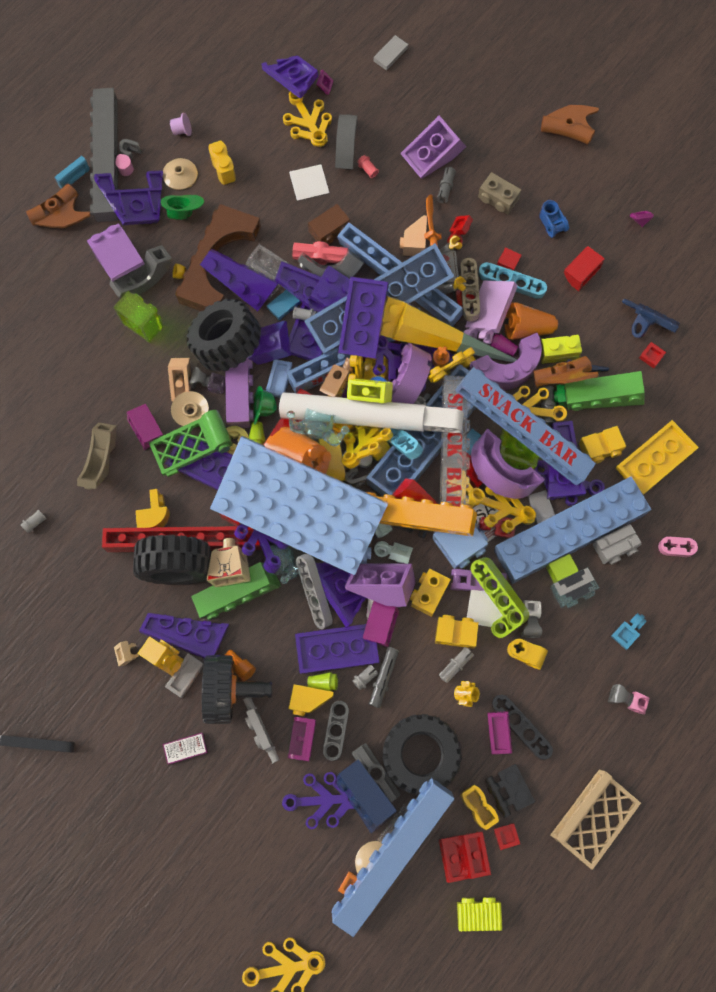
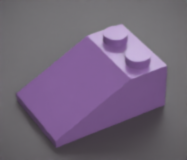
M438 116L400 154L422 179L453 160L467 146L449 125Z
M119 223L108 227L107 230L100 234H95L87 240L94 255L112 282L144 265L142 258Z
M360 564L356 574L350 575L345 588L348 591L383 605L402 607L407 606L416 582L412 564Z

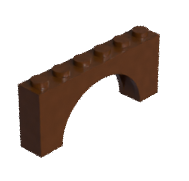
M222 204L219 205L217 210H214L211 224L207 225L203 240L199 241L198 251L191 258L189 270L185 271L183 282L176 289V297L179 304L203 312L206 309L205 307L213 305L217 301L222 302L225 299L224 294L219 293L210 285L207 278L208 271L200 264L211 249L218 252L225 245L239 240L254 242L261 228L260 218Z

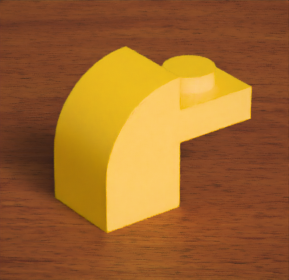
M158 489L150 490V509L136 510L137 528L164 527L168 522L170 511L167 506L162 507L165 506L164 496L160 494Z

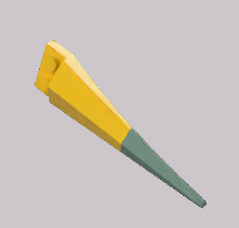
M389 296L386 298L381 329L382 336L435 348L446 346L447 350L464 352L472 347L475 351L474 355L483 357L488 355L494 359L510 362L516 361L515 358L404 301Z

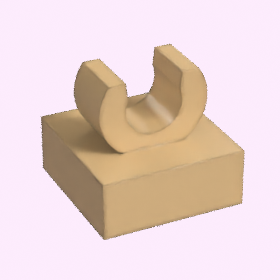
M124 641L114 647L118 666L127 665L139 656V654L133 655L130 652V649L136 647L135 643L128 644V641Z

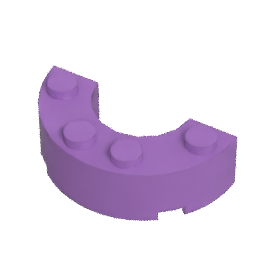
M538 333L520 341L518 346L520 357L514 363L507 365L498 364L486 355L472 361L469 371L473 367L481 370L489 380L496 382L502 390H511L523 385L532 377L533 371L536 370L541 357L542 347Z
M408 343L401 352V355H403L401 358L402 364L398 369L399 375L397 379L393 381L391 402L414 404L424 387L430 371V366L427 364L428 361L431 362L432 360L431 354Z
M486 429L474 443L471 451V460L478 479L497 495L512 499L524 498L530 495L545 479L532 467L526 470H518L508 465L500 454L499 446L502 441L489 429Z

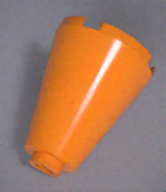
M518 302L510 304L505 317L509 318L508 324H505V334L508 339L512 340L526 338L535 333H538L539 336L553 334L558 328V320H556L554 315Z

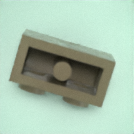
M491 172L480 187L478 198L484 203L494 206L499 212H504L508 215L519 200L521 189Z

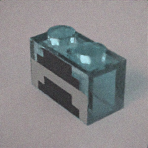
M587 567L554 583L550 588L561 608L564 606L571 608L578 604L577 600L583 597L587 600L595 596V591L599 589V586Z

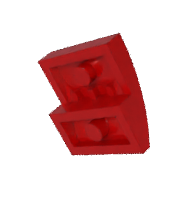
M483 832L439 839L447 883L491 875Z

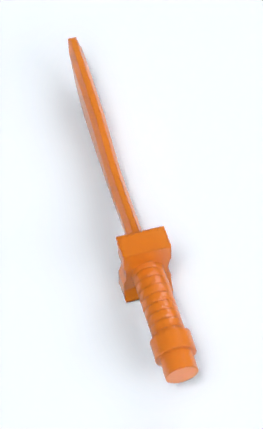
M430 194L426 199L430 231L425 233L424 237L430 240V246L436 243L438 247L437 241L442 238L441 234L436 233L434 230L433 196Z

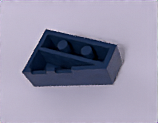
M359 759L338 774L336 783L339 789L346 793L349 802L357 811L370 833H373L396 813L397 810Z

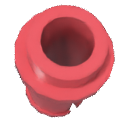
M363 155L358 159V167L363 168L370 178H374L379 173V170L370 161V157Z

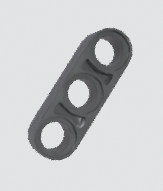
M343 701L334 702L330 709L323 749L324 756L330 761H336L342 755L349 716L348 705ZM342 705L345 707L346 712L343 716L335 715L334 709L336 706ZM335 725L342 728V733L338 737L331 735V728ZM330 746H336L339 750L338 755L334 758L329 757L327 754V749Z

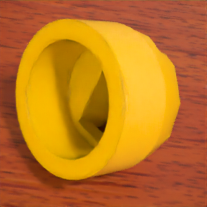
M175 264L173 267V278L183 279V275L187 270L186 267L181 264Z

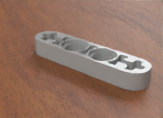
M306 553L297 557L296 565L314 623L319 629H324L330 626L333 620L315 561L311 555Z

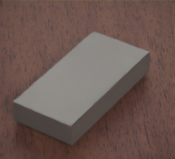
M395 35L374 56V62L387 71L408 49V44Z
M546 490L527 496L530 506L536 512L535 520L537 524L555 515L550 500L547 499Z
M187 654L181 663L180 669L174 673L165 687L183 698L203 669V663Z

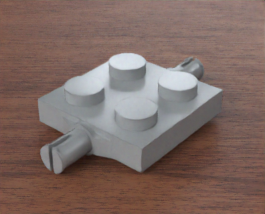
M251 698L243 699L248 709L246 712L248 717L245 720L248 727L252 731L255 730L257 736L254 737L258 748H263L268 753L272 764L279 761L275 746H273L257 711V707H255Z

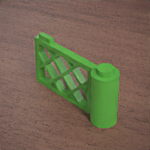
M210 410L204 413L200 419L149 442L162 475H167L168 477L179 473L178 469L214 452L225 453L229 451L233 444L217 410ZM200 425L201 432L199 436L191 435L192 429ZM178 435L185 436L181 445L173 442ZM188 438L197 440L193 449L185 446ZM201 441L209 446L207 450H197ZM161 443L167 444L164 453L157 451L156 446ZM171 446L179 448L176 457L168 455ZM183 449L191 452L188 459L180 458ZM166 457L173 459L172 466L165 469L163 464Z

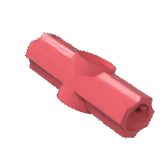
M315 242L314 244L294 243L292 257L298 260L303 252L321 265H326L327 263L337 264L345 256L348 248L329 246L325 242Z

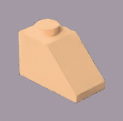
M423 215L404 231V238L400 237V248L403 249V256H414L425 250L426 239L424 234L426 233L427 216Z
M171 358L168 365L171 401H174L178 395L191 391L189 385L191 366L190 358Z

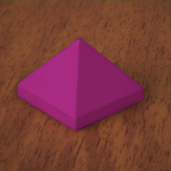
M321 70L316 85L329 95L334 80L324 70Z
M649 211L631 213L630 217L643 227L654 217V214Z

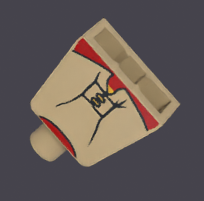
M233 538L224 539L223 548L215 549L211 553L207 581L215 587L250 581L247 555L242 552L239 546H235V539Z

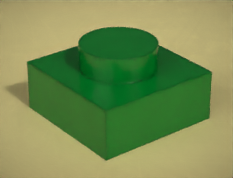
M558 384L557 391H554L555 403L558 402L559 406L566 408L565 385Z

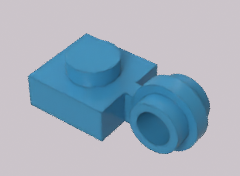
M637 613L630 620L631 626L624 621L611 637L627 650L640 636L635 628L639 630L646 623L645 616Z

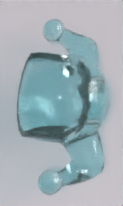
M306 408L303 420L296 422L294 418L295 412H287L292 432L306 434L312 439H323L331 446L336 447L339 445L344 436L349 433V427L343 426L338 434L333 432L335 415L323 414Z
M275 544L271 545L270 548L273 554L280 558L281 566L276 573H270V575H283L287 573L286 576L280 578L282 584H287L290 579L297 577L299 574L294 563L295 557L289 548L290 545L287 549H280Z

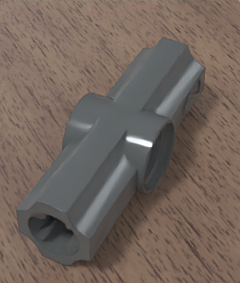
M366 743L351 753L355 760L359 759L369 774L373 768L381 770V778L374 781L390 802L401 795Z

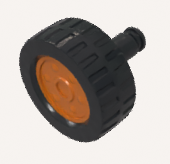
M205 656L202 676V719L205 724L231 723L233 704L236 703L237 698L272 697L271 681H237V675H234L233 656Z

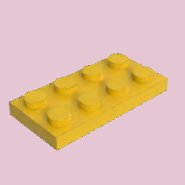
M671 420L622 461L616 469L625 479L632 476L642 495H644L699 447Z

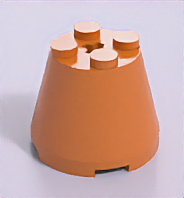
M282 427L273 436H269L264 445L324 474L328 470L331 453L324 446L297 429Z

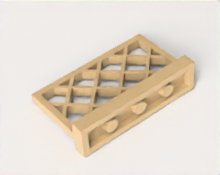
M598 770L550 836L593 870L641 802L618 784L606 771ZM611 783L615 787L616 796L606 797V788ZM628 798L633 804L629 810L622 811L621 799ZM617 799L618 811L608 812L607 800ZM598 801H603L604 813L594 814L593 805ZM618 814V825L610 827L609 815ZM604 816L606 828L596 829L595 817ZM584 818H591L592 829L582 830L581 822ZM606 831L607 840L604 843L598 844L596 832ZM592 833L593 844L583 845L582 834ZM578 834L579 846L571 847L567 843L571 835ZM594 848L595 856L591 862L585 859L584 849Z

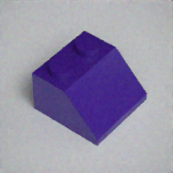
M287 321L261 327V338L258 340L259 345L254 349V353L248 356V359L260 365L291 356Z

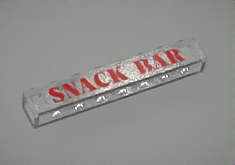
M444 376L442 381V408L461 410L464 412L461 433L441 432L440 504L441 502H448L453 504L452 506L460 507L461 504L469 505V495H466V488H469V476H466V469H469L470 459L466 457V450L470 448V439H467V432L470 431V420H467V413H470V402H467L463 396L455 391L464 377Z

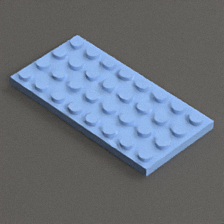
M241 436L210 509L355 575L388 503Z

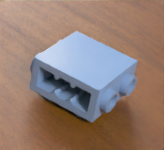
M476 527L473 537L435 532L432 537L454 569L458 567L462 569L470 563L469 559L474 556L478 558L483 555L488 545L486 535L482 531L479 532Z

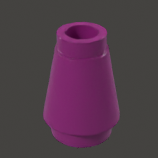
M496 333L492 338L491 344H489V346L514 356L518 348L517 345L502 334L498 335Z

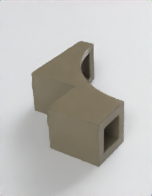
M98 422L93 427L88 457L83 471L77 479V486L88 490L97 489L108 476L110 452L116 447V425Z

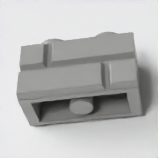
M630 524L593 543V547L602 563L610 562L611 565L621 560L620 556L627 554L629 557L637 553V548L642 545Z

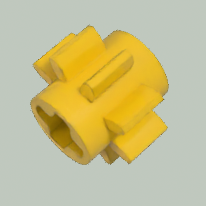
M462 681V686L455 688V699L459 701V705L472 707L473 702H477L479 699V689L475 687V683Z

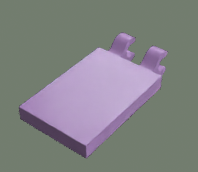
M483 281L479 291V318L473 322L467 321L465 325L467 330L464 333L477 339L478 332H480L479 339H484L483 343L491 344L494 333L500 332L518 285L511 281Z

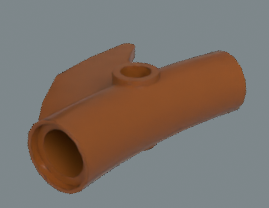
M568 105L558 109L547 116H543L541 132L562 135L589 145L595 130L587 123L586 117L598 113L599 108L585 105Z
M66 184L43 203L26 211L33 226L38 225L49 228H66L91 216L90 212H77L74 210L75 200L79 194L69 184Z
M586 356L567 363L561 362L553 367L533 371L536 387L553 383H572L599 376L598 372H590L592 365Z

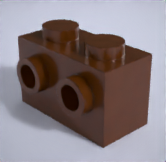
M336 204L308 223L309 233L317 242H325L329 245L344 227L350 223V219L339 205Z

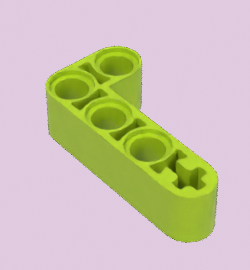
M483 557L474 561L471 565L472 574L503 615L492 624L491 631L496 637L503 638L529 619V611L490 558ZM492 579L497 582V588L492 586ZM503 595L508 597L509 604L503 601ZM515 612L521 615V620L515 617ZM500 623L505 625L506 631L500 628Z

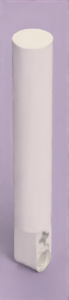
M286 392L282 393L279 404L280 417L284 419L422 432L426 430L461 433L464 412L458 409L427 407L426 405L397 402L377 403L349 400L341 397Z

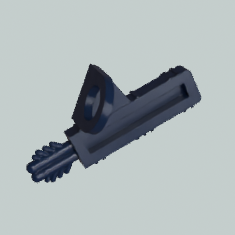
M622 300V303L636 309L635 313L638 314L632 325V334L636 338L643 337L649 326L654 323L675 333L679 328V322L640 303L637 305L630 300ZM640 323L642 325V330L638 334L636 328L637 325Z

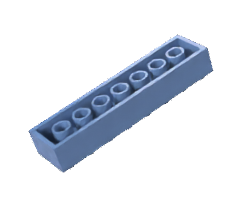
M435 243L374 280L388 282L387 296L409 304L450 280L454 275ZM347 296L305 320V324L323 354L340 344Z
M459 364L426 406L448 408V405L462 406L464 423L476 407L464 397L463 400L459 398L456 403L452 404L448 401V396L453 394L449 397L452 400L456 394H459L455 389L469 370ZM405 430L423 447L422 454L415 459H409L392 446L366 477L367 485L381 496H384V494L392 495L405 478L413 479L417 482L449 442L447 438L448 433Z
M631 476L496 545L493 551L513 584L541 570L549 563L571 554L645 516L651 508Z

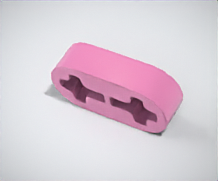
M665 537L659 542L658 548L666 556L690 557L696 553L698 546L696 541L691 538ZM667 542H669L670 546L676 547H673L668 551L667 547H664V545ZM688 543V546L692 547V549L687 552L686 548H680V546H685Z

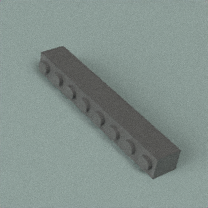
M114 88L93 89V96L90 97L91 107L93 108V111L90 112L91 122L93 123V127H90L91 137L93 138V142H90L91 152L93 153V157H90L91 168H93V173H90V180L93 184V188L90 189L91 199H93V204H90V211L97 222L118 221L116 213L94 180L95 174L111 173L115 190H118V168L115 163L118 156V101Z

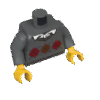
M458 236L451 237L450 243L439 249L454 275L453 278L436 287L444 294L457 291L458 289L461 291L466 289V286L462 284L466 280L458 276L456 251H453V248H462L460 242L456 244L460 240Z

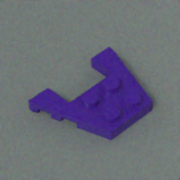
M163 170L147 171L146 177L149 188L115 190L111 173L95 174L94 180L122 225L158 223Z

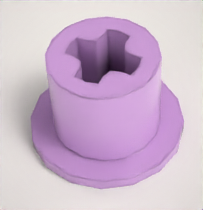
M182 113L179 118L170 120L171 130L174 135L184 133L187 136L191 135V124L186 113Z

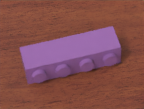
M248 357L244 363L238 364V367L229 368L228 371H225L226 423L228 427L250 428L251 421H254V410L250 409V403H254L253 392H250V386H253V375H250V369H253V361L248 359Z

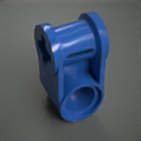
M553 200L544 202L539 217L548 235L553 238L559 232L568 231V221L558 204Z

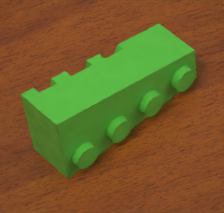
M641 371L591 378L565 384L568 410L579 411L586 408L644 405V386Z
M259 562L249 567V582L221 587L211 586L191 596L199 617L208 620L215 619L219 616V613L231 611L240 604L247 603L256 597L281 587L276 573L267 572L263 567L264 563Z

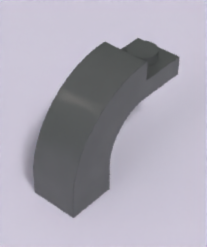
M339 114L335 168L353 169L355 136L358 123L356 115Z
M162 245L146 251L143 260L144 265L113 282L110 280L109 285L119 298L130 294L133 297L138 296L153 287L164 276L171 264L172 258Z
M348 250L340 262L330 267L350 279L364 264V260ZM303 252L298 258L300 267L306 271L311 270L310 273L320 277L328 267L317 263Z

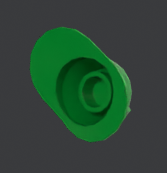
M198 195L165 196L161 200V205L167 211V217L175 220H184L190 217L193 210L200 208L204 204V199Z
M262 386L257 387L254 395V425H256L259 417L270 416L277 410L273 393L263 390Z

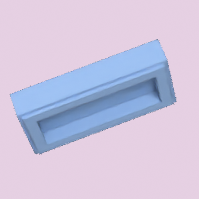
M273 361L266 391L273 393L274 397L281 398L282 393L286 392L288 384L287 372L292 369V362Z

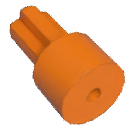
M439 346L434 352L432 363L435 367L439 366L442 368L449 363L450 355L447 352L446 346L443 348Z
M227 651L225 655H231L234 659V673L242 681L248 680L254 674L256 668L247 659L242 660L234 651Z

